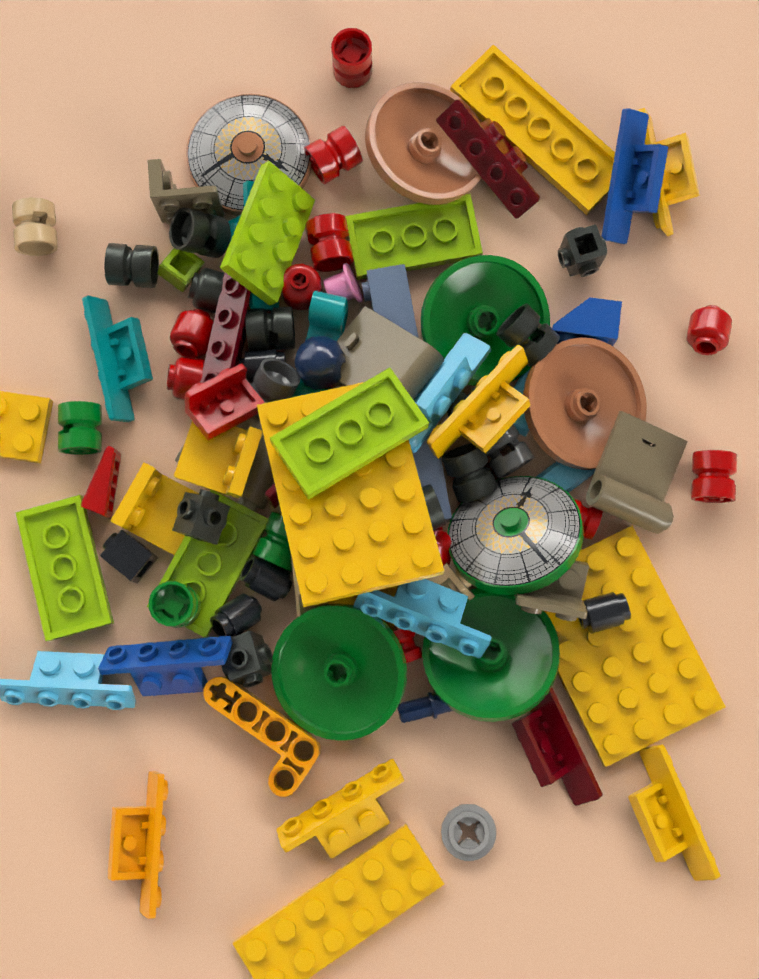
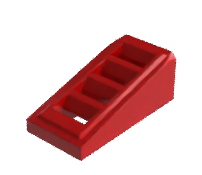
M111 446L106 447L80 504L81 507L110 520L113 515L121 453Z

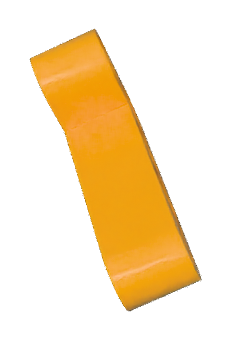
M227 677L210 679L203 689L205 701L215 710L281 755L270 772L268 785L270 790L277 796L287 797L292 795L319 757V741L312 734L240 684L231 682ZM225 684L227 686L225 688L226 694L234 698L240 693L242 697L233 704L230 710L228 706L233 702L227 698H219L217 700L215 698L217 696V691L214 690L215 686ZM244 702H251L257 708V715L253 721H247L241 716L240 708ZM273 721H278L285 727V736L281 740H274L268 734V726ZM307 741L313 746L314 754L311 758L301 759L297 756L295 747L298 742ZM287 770L293 775L294 784L292 787L283 788L278 785L276 775L279 771Z

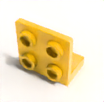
M192 421L174 477L237 499L240 498L262 436V430L251 426L244 430L235 426L208 441Z
M143 462L114 513L111 522L175 555L185 537L183 534L172 531L177 517L178 505L183 500L185 492L198 495L199 493L163 475L156 468Z

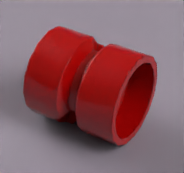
M346 28L339 31L331 43L333 74L336 81L347 88L361 87L370 80L372 75V42L369 36L360 29Z
M343 125L328 133L326 141L318 139L304 147L306 156L311 155L309 159L312 170L324 185L339 177L341 169L349 171L363 162L355 139Z
M339 213L322 214L306 222L308 242L310 245H313L310 250L312 265L316 271H337L343 269L344 263H348L349 266L353 264L352 246L349 241L345 240L349 236V230L344 215Z
M724 450L694 452L692 455V472L698 475V477L693 479L691 484V499L705 503H729L736 501L735 481L729 477L737 473V454Z

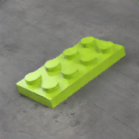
M270 161L260 166L220 266L221 270L269 306L277 303L284 286V273L292 265L306 227V222L315 203V199Z
M465 194L448 204L428 205L415 203L345 216L357 280L367 279L366 270L405 264L406 271L456 263L466 258L483 255L471 194Z
M389 367L270 437V442L309 500L427 429L429 421Z
M213 490L209 492L219 495V502L230 506L227 523L222 530L218 544L200 541L185 535L159 583L176 581L193 588L198 593L201 600V611L198 618L191 625L186 626V628L204 638H208L213 629L210 618L215 615V611L227 603L240 578L244 565L251 558L259 538L263 536L265 532L264 527L268 521V518Z
M82 495L15 512L45 641H53L114 624L87 509L80 505L84 498Z

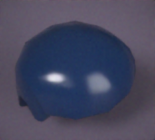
M313 336L300 345L294 362L297 374L305 386L314 390L327 389L341 379L340 369L346 360L339 343L327 336Z

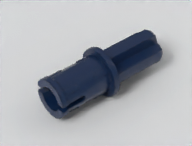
M428 692L426 697L402 702L397 708L399 718L403 723L433 716V719H437V715L453 710L445 705L436 694L432 695L431 692Z

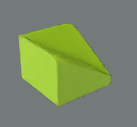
M173 248L159 265L157 274L178 290L184 292L192 282L194 273H198L205 262L194 253Z

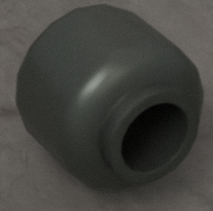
M204 268L200 274L194 273L188 298L193 299L192 303L195 308L216 313L218 299L223 289V272Z

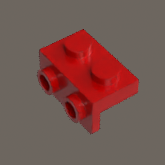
M242 363L233 368L222 370L216 377L204 383L200 382L193 385L185 393V413L208 441L257 415V405L265 403L246 380L247 368Z

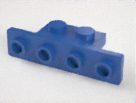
M630 108L622 110L601 235L605 241L619 244H627L633 213H657L668 146L644 145L649 115Z
M230 636L110 646L107 648L98 670L101 675L131 673L143 697L203 692L208 681L201 667L224 665L233 641Z

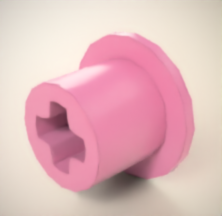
M348 263L343 264L342 272L324 279L327 293L347 297L348 301L353 298L359 303L363 301L360 286Z

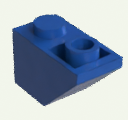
M589 297L553 324L552 329L560 336L557 344L573 338H593L613 346L618 340L622 301Z

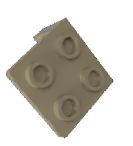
M161 159L148 160L150 198L162 223L170 224L172 217L180 208H190L201 211L204 214L209 213L224 217V210L216 186L177 189L176 184H173L171 171L165 170Z
M575 560L570 569L550 585L533 592L514 595L516 604L521 606L523 611L532 614H541L543 610L556 613L555 616L566 621H576V618L586 619L588 611L582 600L589 564Z

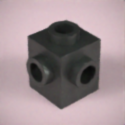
M596 224L586 228L578 227L567 232L558 249L559 262L562 268H567L570 277L578 274L581 277H586L596 273L607 255L606 242L600 236Z
M200 489L199 495L185 492L183 500L178 505L177 517L172 531L217 545L222 530L227 523L230 506L219 502V495Z
M247 631L232 637L233 643L227 661L224 665H221L224 675L231 682L241 684L243 687H252L262 683L263 677L271 674L270 663L273 662L272 652L269 646L264 643L263 636L253 631Z

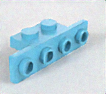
M464 333L445 357L439 369L414 399V402L429 421V426L409 439L412 453L417 452L489 355L491 348L488 344L468 333Z
M427 579L398 585L394 597L379 590L359 594L353 606L361 609L364 614L378 617L393 623L400 629L410 630L425 636L432 642L442 643L457 649L467 656L481 658L492 638L490 635L460 624L468 596Z
M37 651L30 680L0 679V699L12 705L39 703L47 707L61 704L73 705L77 708L101 706L112 710H122L124 708H134L136 704L132 686L101 684L103 675L100 674L98 667L104 654Z

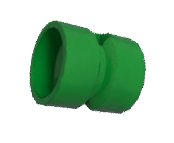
M87 401L60 403L58 405V424L63 427V430L58 432V452L71 455L101 453L102 433L97 430V427L102 424V406Z
M271 512L264 527L267 536L259 538L252 555L292 572L291 552L282 515Z
M166 581L159 584L152 591L149 598V611L151 616L162 625L184 628L191 625L198 618L201 611V600L193 588L176 581Z

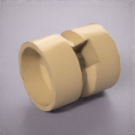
M34 197L22 198L13 202L12 216L13 224L16 226L13 232L14 249L21 254L29 256L48 255L57 251V231L53 228L56 224L54 203L47 199Z

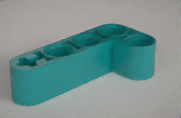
M319 291L313 292L309 307V329L306 340L313 336H327L337 341L345 331L348 317L347 297ZM300 379L293 397L329 390L331 386L327 389L314 390L305 386Z

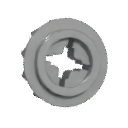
M460 804L448 812L442 823V841L446 849L454 857L464 861L478 860L487 855L495 843L496 826L494 820L485 809L475 804ZM459 821L467 826L479 821L474 829L479 840L478 843L469 837L465 840L462 839L458 843L463 833L458 824Z

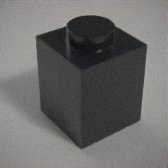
M123 530L118 534L116 532L113 533L103 544L105 550L100 555L122 575L135 583L142 579L159 558L132 535Z

